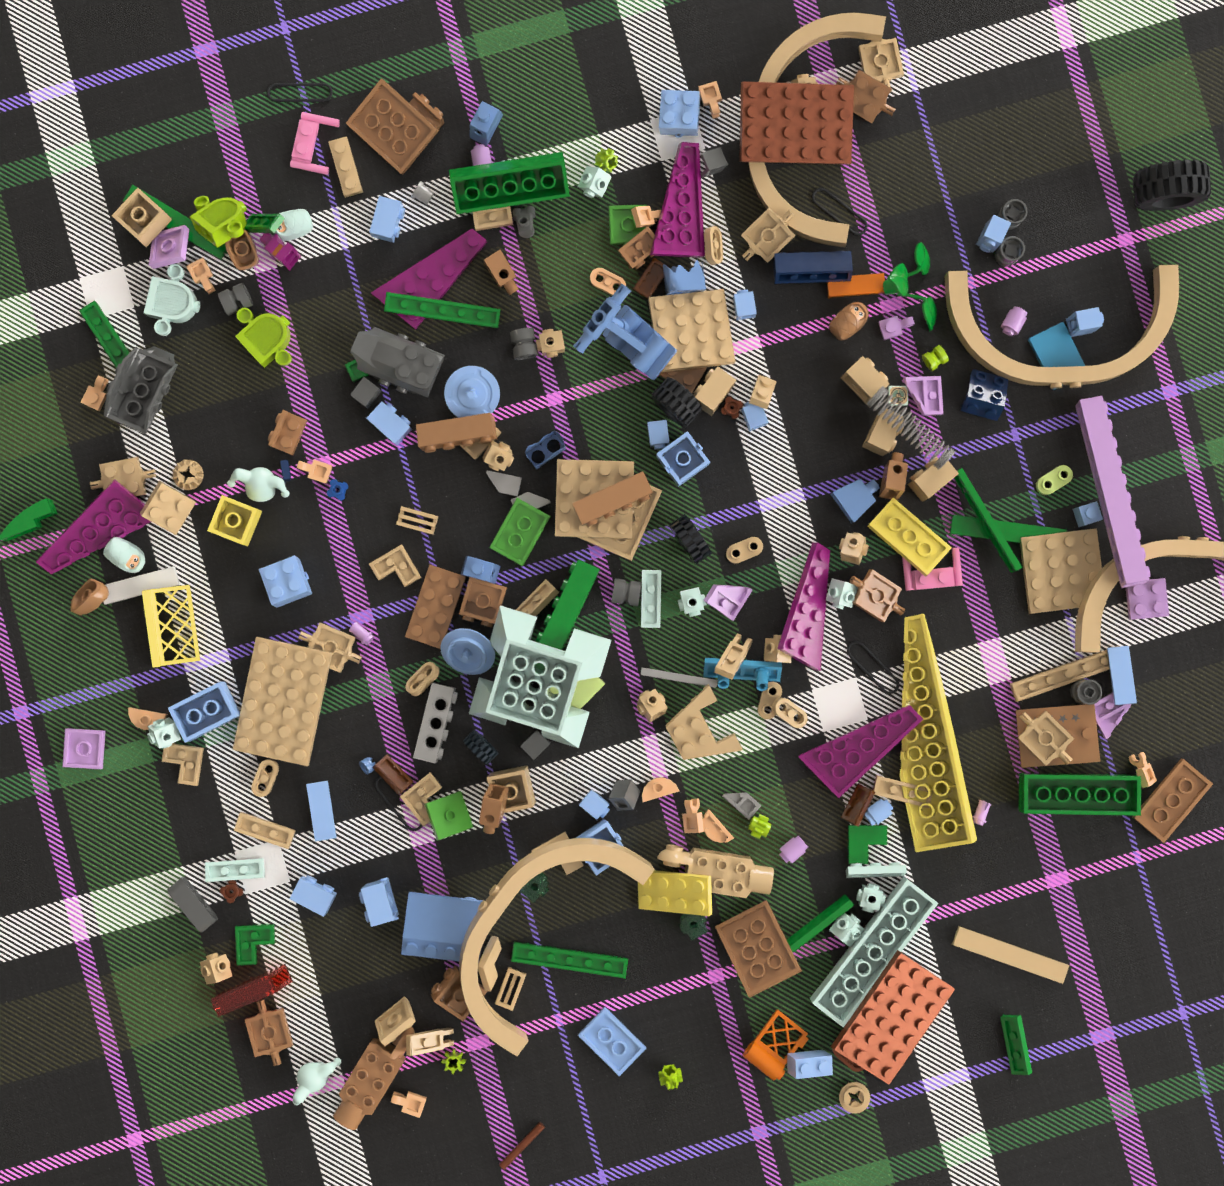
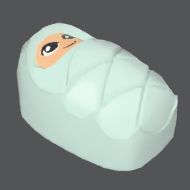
M305 209L279 213L285 219L273 234H277L282 241H290L310 233L313 229L310 214Z
M113 537L107 543L103 552L110 562L129 573L139 572L145 564L144 552L136 545L120 537Z

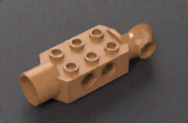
M412 1026L403 1031L392 1044L389 1043L384 1046L380 1039H372L339 1093L342 1101L333 1117L340 1125L350 1130H356L365 1115L373 1114L406 1060L404 1056L406 1052V1035L415 1034Z

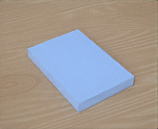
M606 1007L578 1034L618 1076L646 1049V1046Z

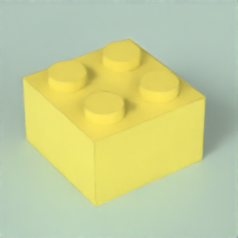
M222 495L207 531L248 546L262 511Z

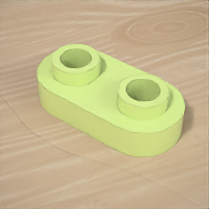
M1058 466L1037 480L1036 489L1042 495H1049L1069 483L1073 478V472L1068 466ZM1062 471L1066 473L1065 478L1061 477ZM1046 481L1050 483L1049 488L1044 486Z

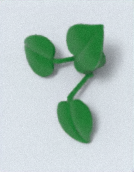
M919 242L914 252L915 262L918 266L917 269L908 273L903 263L898 264L888 276V280H884L883 290L886 295L897 294L898 297L904 296L922 300L923 315L929 331H932L937 318V308L933 298L907 293V278L920 271L923 275H926L930 269L928 251L924 244Z

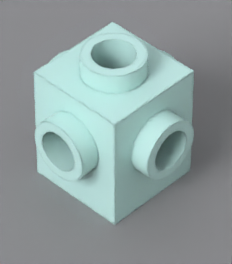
M587 166L581 176L578 187L584 191L583 194L587 197H603L611 176L599 167Z
M832 578L826 601L833 602L832 606L843 609L844 606L852 608V602L855 599L858 587Z
M699 587L680 591L681 600H678L680 611H684V614H689L690 617L701 615L700 611L704 610V606L707 604L703 601L705 595L700 594ZM690 599L695 601V606L689 604Z
M171 718L159 719L154 721L152 725L147 726L149 730L147 736L150 743L156 745L159 749L170 747L172 743L181 740L178 728Z
M868 883V886L862 885V889L858 890L856 900L863 907L862 910L874 913V910L879 911L880 906H884L886 895H883L879 885ZM875 896V901L869 902L868 898Z
M844 913L835 920V923L829 930L842 942L851 947L860 938L861 933L865 929L859 925L861 921L853 914L848 916Z

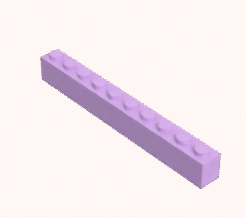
M1103 396L1081 399L1075 407L1121 588L1145 584L1149 580L1150 569L1145 564V550L1140 545L1141 534L1139 529H1136V514L1134 510H1131V495L1126 490V476L1121 471L1122 460L1117 455V441L1111 432L1113 426L1112 421L1107 416V403L1103 400Z

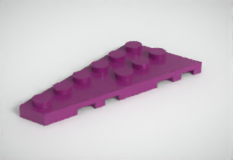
M470 229L380 286L371 294L384 305L386 292L440 300L485 246L487 240L475 230ZM397 314L415 330L425 319L423 317Z

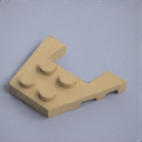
M709 684L665 725L683 760L743 750L735 733L716 741L700 712V709L717 701Z

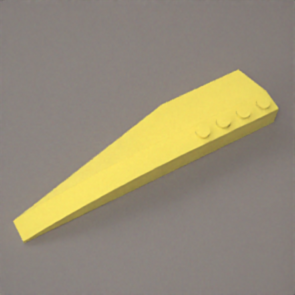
M919 614L905 617L902 708L910 705L923 718L902 739L900 752L901 782L917 785L915 789L902 786L904 798L924 803L918 806L905 802L915 851L921 852L971 844L977 841L949 708L925 615ZM920 786L925 787L928 792L918 790ZM914 790L916 797L910 798L908 795L909 791ZM932 794L931 802L926 803L927 798Z

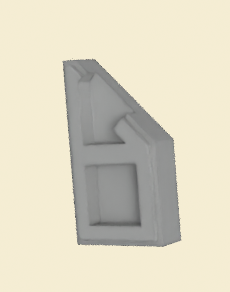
M487 470L488 477L499 493L518 497L521 477Z
M530 492L511 499L512 504L519 498L537 509L551 503L550 500Z
M747 792L726 793L722 795L748 820L761 807Z

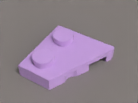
M941 376L903 378V382L922 416L943 414Z
M713 584L703 601L728 619L734 621L751 594L752 589L741 586Z
M1113 692L1095 703L1096 723L1104 739H1108L1111 736V732L1120 723L1122 716L1131 707V704L1115 705Z

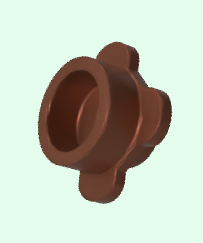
M727 397L721 412L723 415L728 414L733 419L739 417V410L743 407V403L732 399V397Z
M230 880L228 885L221 887L220 893L227 899L228 903H233L235 898L243 895V889L236 885L235 880Z

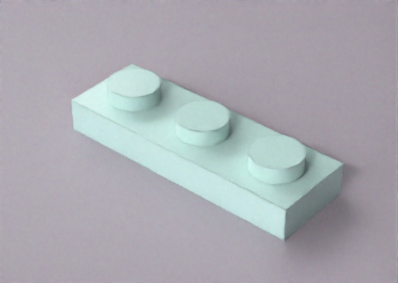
M642 570L641 628H660L661 570Z
M264 858L205 862V882L265 878Z
M900 862L889 863V866H881V863H871L870 866H862L860 863H855L847 867L846 878L905 876L907 870L906 865H901Z

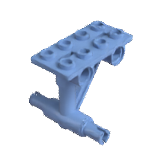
M621 283L612 297L606 298L599 309L593 313L592 318L583 328L584 333L573 347L583 354L593 340H597L603 332L605 340L611 346L621 351L630 359V363L636 369L646 374L650 379L655 380L676 354L677 349L629 306L624 305L621 309L620 304L631 292L630 289Z

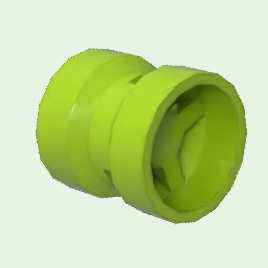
M940 345L933 348L932 352L922 355V359L930 371L937 369L939 364H945L949 361L945 350Z

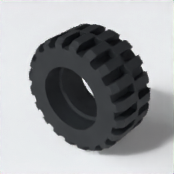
M1174 160L1138 170L1133 177L1136 207L1143 211H1165L1187 208L1188 206L1203 203L1211 195L1209 166L1204 161Z

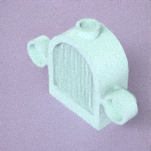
M171 264L167 269V274L171 280L154 276L151 278L144 314L151 318L160 319L155 323L154 329L161 336H167L171 332L170 322H186L200 310V301H197L194 292L185 284L179 282L184 276V270L178 264Z

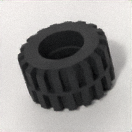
M667 377L652 393V398L656 405L680 426L687 427L702 411L701 404L696 397L673 378Z

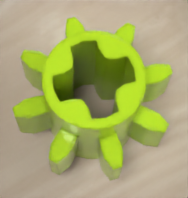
M601 148V151L595 155V165L599 166L604 172H612V169L618 164V156L614 155V150L608 148L605 150Z
M759 814L758 818L753 816L748 826V829L752 831L750 835L760 839L761 835L766 837L771 828V824L768 823L769 818Z
M454 1048L451 1053L445 1052L447 1058L441 1061V1063H446L444 1071L449 1069L454 1074L457 1069L459 1071L463 1070L460 1065L466 1063V1060L462 1059L463 1051L458 1053ZM456 1058L458 1060L457 1063H450L451 1059L454 1060Z
M674 1064L664 1066L663 1070L658 1072L660 1085H665L667 1090L678 1088L679 1082H683L681 1068L676 1069Z

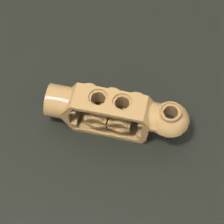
M669 844L657 856V859L662 860L666 866L681 867V864H685L686 874L711 876V893L747 898L750 892L768 895L771 893L774 868L754 865L750 856L694 847L690 852H683V847Z

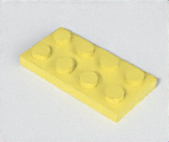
M892 498L867 526L925 577L952 548L895 498Z
M653 871L644 885L638 882L639 909L710 916L712 915L711 876Z

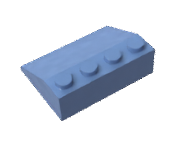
M409 892L401 955L459 961L466 931L483 900L471 901L462 900L458 897Z

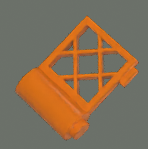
M776 1009L754 1041L745 1049L742 1056L771 1080H780L785 1074L784 1067L787 1063V1055L784 1059L780 1057L777 1046L787 1045L788 1053H794L798 1047L803 1048L809 1040L806 1037L808 1033ZM778 1015L784 1019L785 1028H774V1021ZM788 1030H798L801 1036L797 1041H790ZM785 1031L787 1042L776 1043L775 1032ZM772 1033L773 1044L765 1045L760 1040L764 1034Z

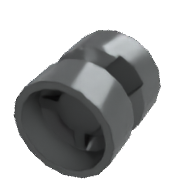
M1019 199L1009 200L997 214L998 217L1011 222L1008 230L1017 228L1027 216L1026 204Z
M1016 236L1005 238L1002 244L995 250L996 262L1004 267L1014 265L1024 255V242Z
M244 283L233 286L231 291L226 289L218 293L220 302L228 316L237 313L239 308L253 306L251 296Z
M521 328L510 332L511 344L515 345L513 348L514 360H525L538 356L537 346L533 343L535 340L533 328Z
M615 578L611 603L622 604L625 601L627 605L638 606L642 582L630 581L627 583L624 579Z
M1082 679L1072 684L1070 695L1076 703L1092 705L1101 699L1102 688L1094 680Z

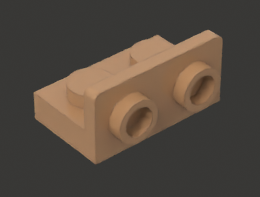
M415 92L413 99L409 103L439 129L444 124L443 113L437 107L433 109L429 105V100L423 94L419 96Z
M648 226L617 250L628 264L629 269L635 267L637 270L645 263L644 259L647 256H654L650 255L655 234Z
M282 410V413H279L276 417L275 423L277 425L275 430H272L269 434L268 445L294 455L307 420Z

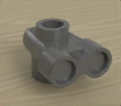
M527 206L524 209L515 208L513 210V220L516 221L519 235L523 238H530L535 233L533 218H535L536 214L533 206Z

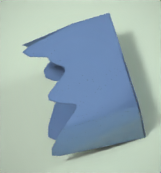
M696 260L694 267L689 272L681 265H678V267L672 266L670 269L663 264L666 295L703 292L706 290L703 262L701 268L698 260Z
M552 431L550 434L545 435L538 443L529 445L525 454L537 470L566 450L560 433ZM552 439L560 443V449L555 453L547 449V443ZM540 450L544 453L545 459L542 463L537 464L532 461L531 456L534 451Z

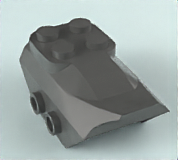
M376 327L368 331L358 332L350 352L356 359L358 370L378 379V383L381 385L397 387L396 390L401 393L407 394L408 391L424 397L429 396L445 357L444 354L427 348L425 343L418 340L415 343L409 341V337L400 333L396 336Z
M155 346L148 349L135 347L123 359L122 363L118 364L115 370L116 376L107 387L108 393L104 416L118 424L146 434L156 413L161 409L163 396L169 392V383L178 364H175L174 354Z

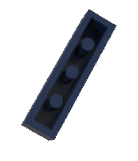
M851 251L782 252L774 254L775 284L851 281L852 278Z

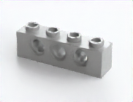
M438 683L431 684L413 758L435 764L438 760L442 759L444 749L441 748L442 742L447 740L449 730H446L447 722L451 723L453 711H450L452 703L456 704L458 693L455 692L456 688ZM439 699H443L446 702L444 710H439L436 706ZM434 718L441 720V727L439 729L432 726ZM429 737L436 739L437 744L435 747L428 746L427 739Z

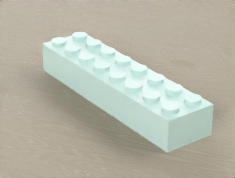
M903 876L885 900L884 906H880L879 911L874 914L864 927L865 930L861 933L860 938L847 949L811 996V1002L844 1027L896 951L902 952L938 903Z

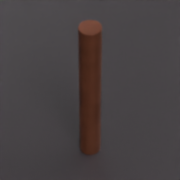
M539 1122L499 1164L500 1167L505 1170L538 1136L545 1126Z

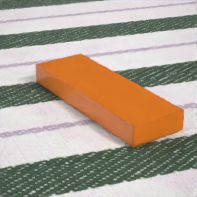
M884 273L854 275L851 281L827 282L828 298L883 294L885 275Z

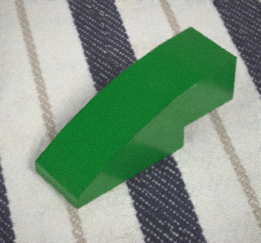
M45 498L22 511L3 530L0 540L8 542L41 529V520L58 514L53 500Z

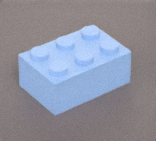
M225 681L218 682L168 707L185 743L191 742L240 716V711Z

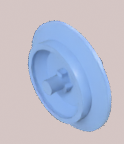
M465 366L456 370L449 377L445 385L444 396L450 411L460 418L484 413L492 414L499 403L500 389L497 380L488 370L479 366Z
M455 629L447 633L441 642V654L444 660L458 672L469 675L481 674L489 670L494 663L495 650L491 642L477 631Z

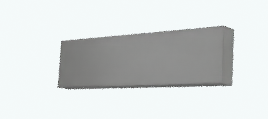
M641 667L640 674L643 676L703 686L709 684L710 687L714 688L717 687L718 680Z

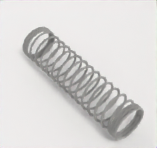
M882 386L866 405L871 408L880 399L873 409L875 411L886 402L878 412V415H880L893 404L882 418V420L885 419L897 408L887 421V424L902 412L892 425V428L906 417L896 431L899 432L911 421L901 434V436H904L916 425L906 438V441L909 440L920 430L910 443L912 445L925 434L915 449L931 437L920 453L936 441L924 458L941 445L929 462L946 448L934 464L937 470H939L954 455V449L950 448L948 450L949 445L942 448L944 441L937 444L940 437H936L931 441L935 436V432L926 437L930 432V428L921 434L926 424L921 425L916 430L921 420L912 425L916 415L907 421L912 411L903 416L907 407L898 412L902 406V403H899L893 408L898 398L886 406L892 399L893 394L881 403L888 393V390Z

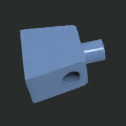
M482 101L470 123V138L487 146L503 113Z
M859 479L835 490L830 495L852 524L876 501L872 494L880 489L874 479L867 484H864Z
M466 556L460 575L496 584L501 566Z

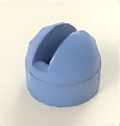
M370 757L364 758L359 762L361 769L367 775L374 771L373 766L376 764V762L372 763L373 758Z

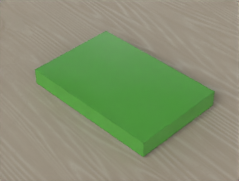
M517 498L489 548L524 566L551 516Z

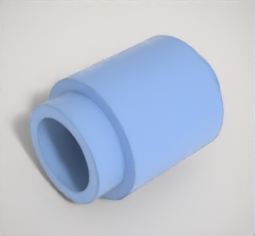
M879 799L868 807L864 816L872 826L878 825L892 815L891 810L893 807L887 799L885 801Z

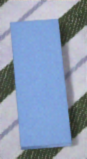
M1129 646L1107 648L1114 704L1137 703Z
M328 781L306 784L315 842L337 838Z

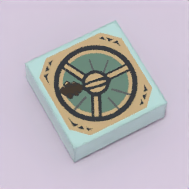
M888 386V396L893 394L888 405L898 398L894 406H897L899 403H902V406H907V387Z

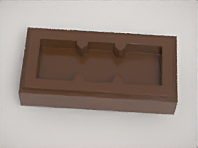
M653 258L634 286L633 291L648 300L664 279L663 263Z
M388 754L373 766V769L398 795L414 782Z
M858 783L841 818L859 827L875 791Z

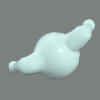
M257 467L250 471L237 468L227 482L230 488L235 486V481L243 482L247 496L256 502H264L273 498L275 488L282 492V497L286 498L290 494L286 490L284 480L274 476L270 470L264 467Z
M335 1058L333 1062L326 1064L323 1062H311L301 1066L296 1077L299 1086L293 1095V1104L299 1105L304 1102L310 1093L321 1090L327 1083L329 1075L334 1072L336 1066H340L342 1063L341 1059Z

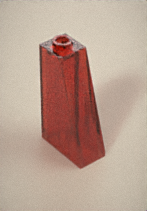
M286 964L236 985L211 998L213 1009L218 1017L270 996L293 982Z

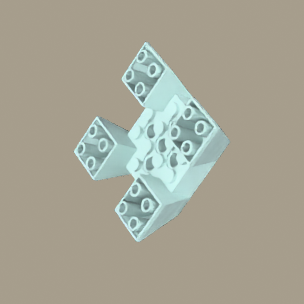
M500 605L490 642L501 656L494 682L479 678L469 714L502 725H506L507 719L542 730V736L547 739L579 748L589 711L573 707L571 702L578 681L601 676L611 640L574 628L566 651L531 641L537 617ZM542 663L545 666V670L538 669L536 664ZM512 676H518L521 682H515ZM531 682H537L540 688H534ZM555 687L559 693L553 694L549 688ZM525 700L533 701L534 706H528Z

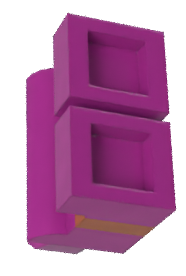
M264 233L259 239L264 244V249L289 271L301 258L298 251L288 242L285 245L277 234L272 236L270 233Z

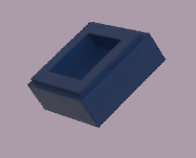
M282 460L280 463L284 482L291 481L289 462Z

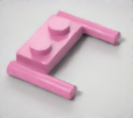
M302 112L291 155L290 167L328 175L329 167L311 164L319 124L339 127L340 120Z
M959 547L951 548L953 567L933 569L926 577L918 570L911 571V564L902 557L905 590L963 586Z

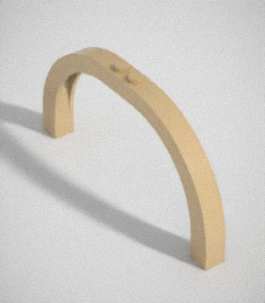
M841 13L817 19L803 26L785 39L775 50L763 69L759 82L777 83L783 71L798 55L821 42L838 38H857L881 42L886 16L864 13ZM748 162L753 186L765 208H770L780 217L789 209L791 213H794V216L787 222L789 229L793 233L813 242L846 247L849 224L816 219L798 211L778 193L767 173L765 162Z
M1159 265L1153 270L1154 305L1146 331L1128 353L1116 360L1100 365L1036 367L1017 362L1000 353L983 336L972 315L968 295V271H948L945 275L946 305L951 324L962 345L977 362L994 374L1026 385L1050 386L1051 389L1062 388V385H1069V388H1080L1081 385L1108 381L1130 371L1146 360L1157 349L1167 335L1177 310L1179 271L1178 265Z
M1181 536L1177 540H1161L1141 545V548L1143 547L1145 550V561L1157 557L1210 558L1224 561V542L1209 541L1207 537H1198L1197 540H1190V537ZM1114 558L1098 572L1083 595L1076 619L1075 652H1100L1103 610L1112 589L1119 581Z
M594 838L566 839L548 844L518 861L500 882L491 888L486 901L483 900L480 903L478 912L471 921L462 943L459 960L460 982L466 1005L476 1024L491 1040L512 1054L519 1055L528 1043V1037L526 1032L511 1024L493 1010L479 987L477 974L478 960L486 936L515 895L527 882L541 872L560 864L575 861L598 862L614 867L644 885L655 869L650 862L630 849L614 842Z

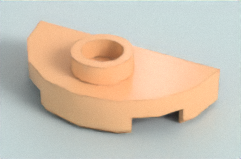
M131 707L128 708L131 722L137 728L148 730L147 726L152 725L156 720L166 719L168 715Z
M664 777L654 778L644 787L642 801L646 802L679 792V789L670 779Z
M708 809L703 816V828L707 837L719 843L729 842L734 839Z

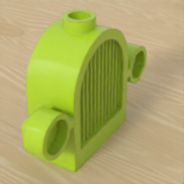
M199 196L194 200L197 212L190 216L194 228L218 248L231 238H239L243 235L246 226L244 212L247 211V208L242 201L226 197L210 203L207 196Z
M248 308L239 309L237 319L241 323L248 325L235 337L264 368L274 359L279 365L288 366L292 361L291 354L285 350L290 342V330L288 327L290 322L285 316L278 317L277 315L266 313L253 319L254 316L251 310Z

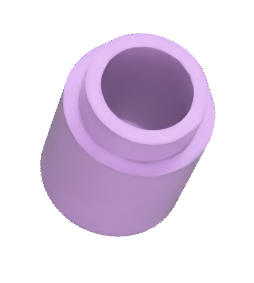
M483 144L474 146V149L471 150L473 166L492 163L489 147H485Z
M1016 306L1009 310L1001 325L1003 333L1008 336L1018 335L1027 319V312Z
M799 836L793 837L780 848L782 852L779 855L786 863L789 861L793 863L806 852L805 850L808 846Z

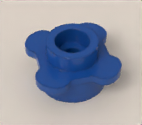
M332 479L327 496L330 498L336 497L340 501L344 500L348 484Z

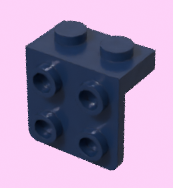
M973 369L970 373L968 392L960 411L998 421L1005 407L1008 379Z

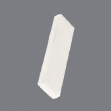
M173 566L106 584L109 596L103 601L104 605L141 596L143 590L179 586L176 567Z

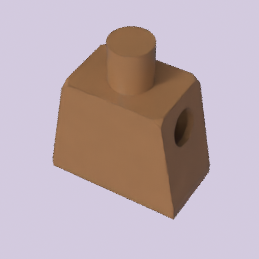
M501 250L484 259L483 263L499 288L504 286L509 295L519 290L514 282L516 275ZM505 272L508 277L502 279L499 273Z
M892 453L891 460L884 467L879 492L880 498L890 500L895 498L898 501L905 491L908 464L903 462L904 455L902 453Z
M490 783L483 796L479 824L484 825L483 831L487 834H494L495 828L499 827L503 819L509 792L508 787Z

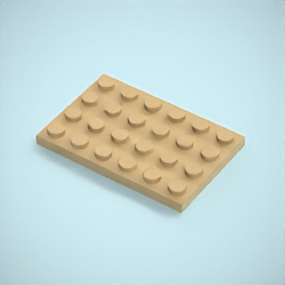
M256 637L232 750L309 766L332 652Z

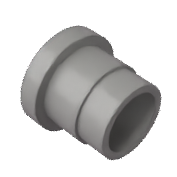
M420 181L411 198H416L427 205L434 192Z

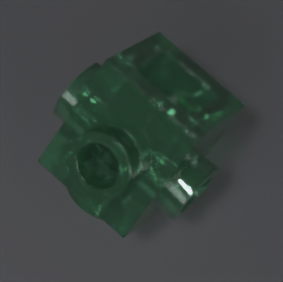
M541 872L527 882L519 892L535 903L539 896L543 898L548 892V877ZM537 883L538 887H534L532 884Z
M682 914L683 916L680 917L681 923H679V927L683 934H688L691 941L708 932L705 925L708 921L705 916Z

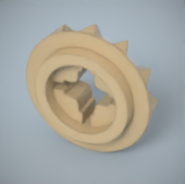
M183 460L177 463L173 469V480L181 489H195L203 480V469L193 460ZM190 469V473L195 477H188L185 480V476L181 472H187Z
M857 1081L848 1082L842 1087L839 1094L840 1104L847 1112L860 1113L868 1107L870 1093L864 1084ZM857 1092L861 1102L856 1100L850 1102L851 1097L849 1093L856 1094Z

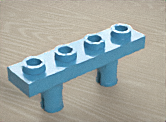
M705 658L703 677L718 678V687L722 689L728 688L729 678L714 673L720 659ZM743 660L733 679L756 680L757 690L765 691L768 688V681L780 682L782 662Z

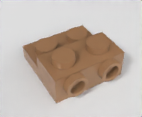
M469 577L459 614L463 615V620L474 622V619L482 621L481 625L492 627L495 624L499 607L503 604L507 587Z
M455 965L453 968L446 970L444 980L440 984L436 983L433 986L431 996L435 1003L461 1021H464L470 1012L462 991L459 967ZM479 984V987L484 996L488 991H485L484 987L481 984Z

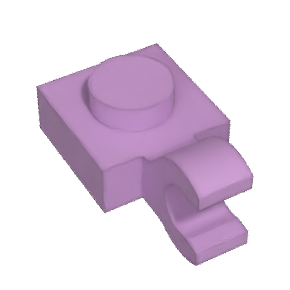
M898 316L878 322L883 340L901 336L903 334L902 329L915 324L913 317L899 321Z

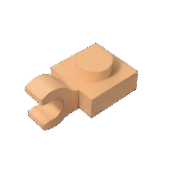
M717 81L698 86L703 107L709 105L712 119L720 117L718 102L722 101Z
M638 206L631 209L636 228L651 227L657 222L661 214V210L651 211L650 206Z
M203 257L186 266L196 284L201 282L208 294L216 291L209 280L213 273Z
M98 375L95 380V386H88L81 403L100 411L106 400L107 393L103 391L109 380Z
M313 460L312 465L299 461L297 465L298 469L309 472L308 478L325 484L328 482L333 467L317 460Z
M1141 752L1138 754L1140 760H1137L1135 755L1132 754L1129 756V761L1138 768L1136 769V775L1141 776L1142 788L1151 786L1157 780L1151 764L1146 761L1145 753Z
M699 799L685 800L686 813L682 814L684 833L704 832L702 812L697 813L700 806Z
M394 1091L391 1102L403 1106L401 1112L420 1118L427 1097L408 1091L407 1096H404Z

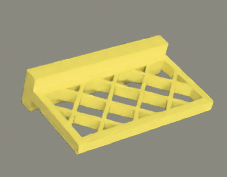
M190 585L143 590L142 596L152 667L200 661ZM186 589L187 598L183 603L173 597L178 590ZM167 591H174V592H173V594L171 595V594H169ZM164 592L169 596V599L164 605H161L156 601L155 593ZM171 598L181 605L174 614L165 608ZM182 607L190 613V617L186 622L176 616ZM163 609L172 615L166 625L159 620L158 616ZM173 618L183 623V626L177 633L168 627ZM185 626L192 630V636L188 641L179 635ZM165 628L175 635L169 643L161 638ZM176 637L186 643L180 652L170 645ZM189 645L195 649L196 657L187 658L182 654V651ZM169 647L177 653V656L173 660L165 661L164 652Z

